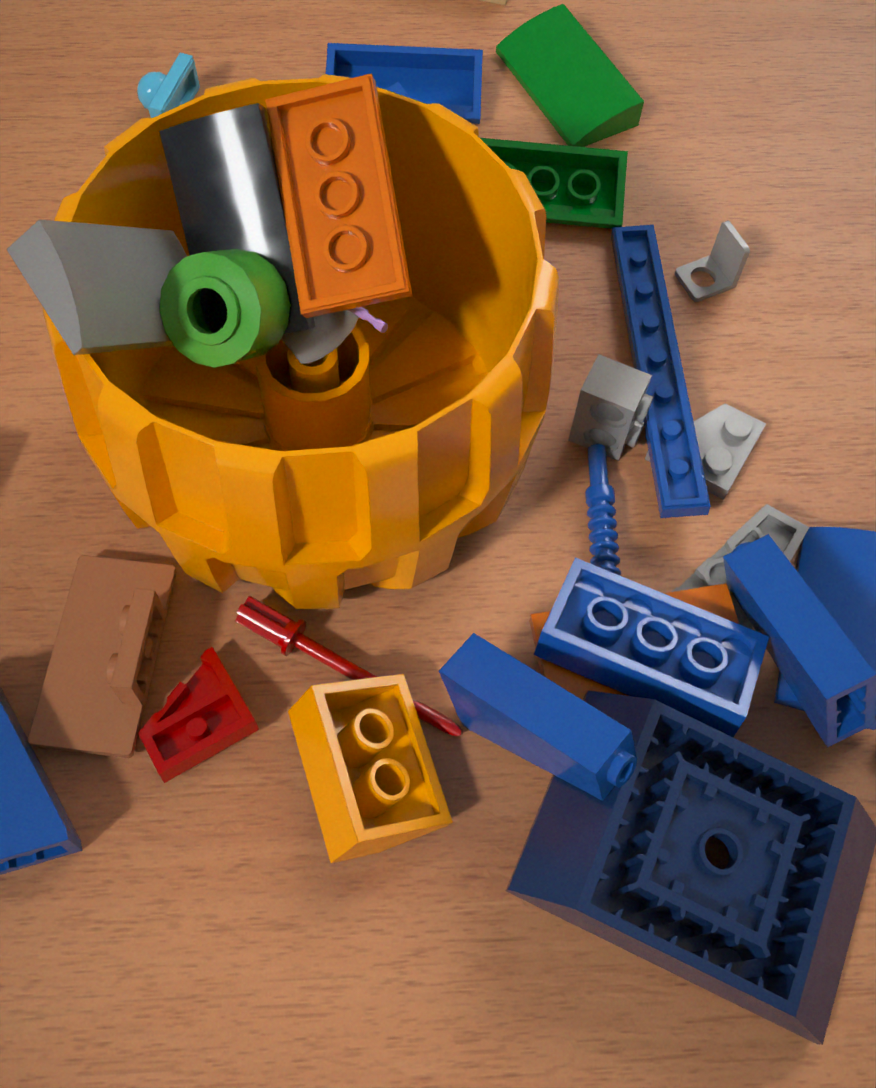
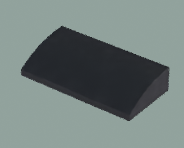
M259 103L197 118L159 131L189 255L230 249L257 253L273 264L286 284L290 301L288 326L284 334L314 328V318H305L301 315L267 109ZM204 288L201 290V304L206 324L212 333H217L223 328L227 320V307L219 293L213 289Z

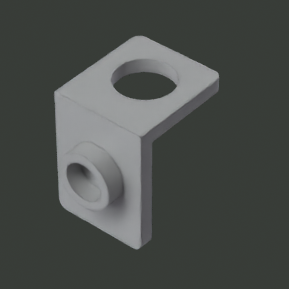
M729 220L721 223L711 254L676 268L675 276L694 302L702 301L736 287L749 256L750 248ZM697 271L706 272L713 277L714 284L709 287H700L693 283L691 274Z

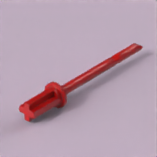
M248 596L245 603L241 604L236 612L238 616L235 622L281 647V654L284 656H288L296 647L351 680L377 677L303 635L307 624L303 619L296 622L252 596ZM413 700L418 718L452 736L463 734L461 727L452 719L424 703Z

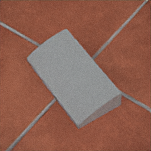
M39 219L7 248L8 253L73 355L174 346L165 333L160 314L161 288L167 275L176 264L187 257L174 231ZM200 300V306H201V310H202L204 322H205V324H206V320H205V316H204V312H203V308H202V304H201V300Z

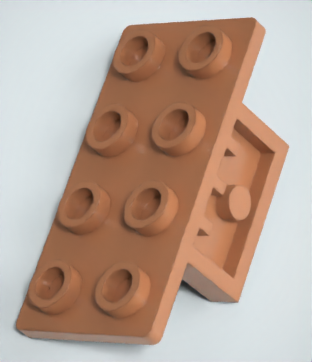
M81 555L78 558L28 736V742L33 747L131 758L134 755L177 572L173 565Z

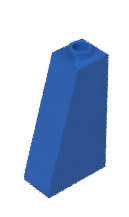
M767 534L753 542L742 543L731 553L723 556L728 587L755 631L769 636L766 649L827 748L874 725L876 672L770 535Z
M473 633L439 670L461 724L472 732L602 801L614 786L622 787L632 776L637 764V755L632 731L477 634Z
M0 687V875L83 850L81 840Z

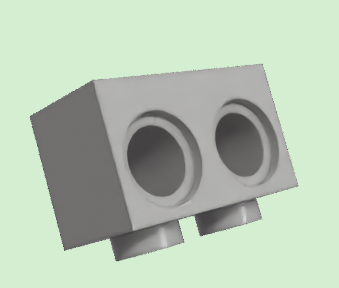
M598 354L580 390L568 440L586 448L594 444L604 445L606 447V456L619 461L626 445L635 447L645 424L644 419L654 398L646 394L652 375Z

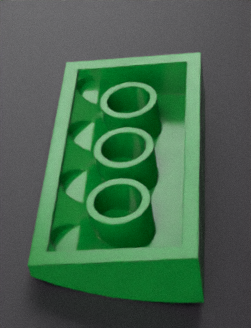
M564 4L555 6L528 20L496 45V53L568 146L585 147L639 125L644 100Z
M480 138L509 168L519 170L526 175L546 211V223L609 229L622 227L628 151Z

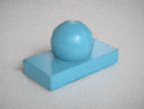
M179 53L167 75L161 72H149L140 79L137 87L138 99L144 108L149 110L151 118L194 99L200 85L193 56Z

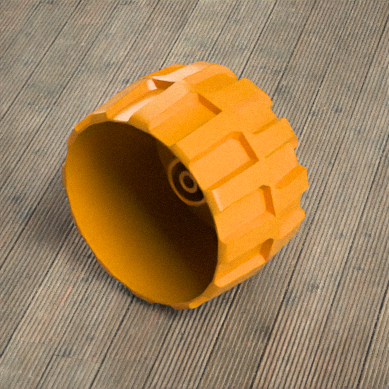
M324 74L319 78L260 81L256 78H249L207 88L204 91V95L154 118H141L104 146L105 157L76 193L62 199L54 221L172 230L181 243L186 255L190 256L159 131L197 118L259 103L267 109L265 99L350 79V77ZM377 87L412 296L362 306L369 311L370 315L388 324V329L385 333L375 329L367 320L358 318L355 327L347 338L336 349L317 361L301 364L280 339L279 343L264 355L214 368L194 363L180 353L175 346L73 355L43 308V316L76 431L82 446L137 529L153 527L159 532L187 575L222 593L240 579L273 587L275 592L294 606L295 609L340 608L343 593L346 589L366 584H372L374 587L385 589H412L448 569L457 538L474 533L497 521L524 471L546 413L557 327L559 275L556 268L544 260L546 211L526 175L519 170L509 168L479 138L477 126L439 103L426 104Z

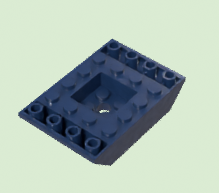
M588 690L583 701L632 731L637 755L636 768L630 779L622 787L614 786L603 801L552 775L506 892L813 1043L823 1045L876 845L875 824L857 797L655 699ZM709 837L721 840L728 849L729 862L724 869L713 866L706 857L705 844Z

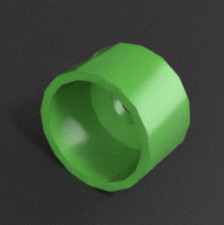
M230 249L202 252L187 256L169 271L161 288L160 314L165 333L180 353L197 364L215 368L264 355L279 343L288 326L290 301L286 284L273 264L255 252ZM204 288L213 289L219 293L227 307V320L223 328L217 333H212L204 322L200 306L201 290Z

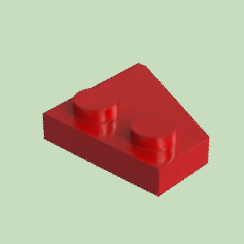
M213 647L205 650L200 656L203 664L186 684L179 682L167 697L165 706L159 712L154 713L138 732L164 783L259 730L254 717Z

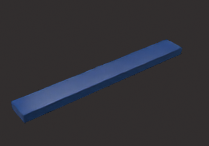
M654 224L613 227L611 241L633 366L635 369L652 375L646 394L654 398L644 419V428L660 518L708 515L711 505Z

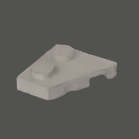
M726 403L694 421L707 490L723 500L766 423ZM647 451L645 460L650 462L649 451Z

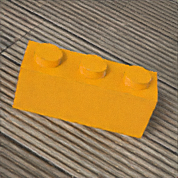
M404 674L311 685L289 709L288 714L331 864L380 853L453 823Z

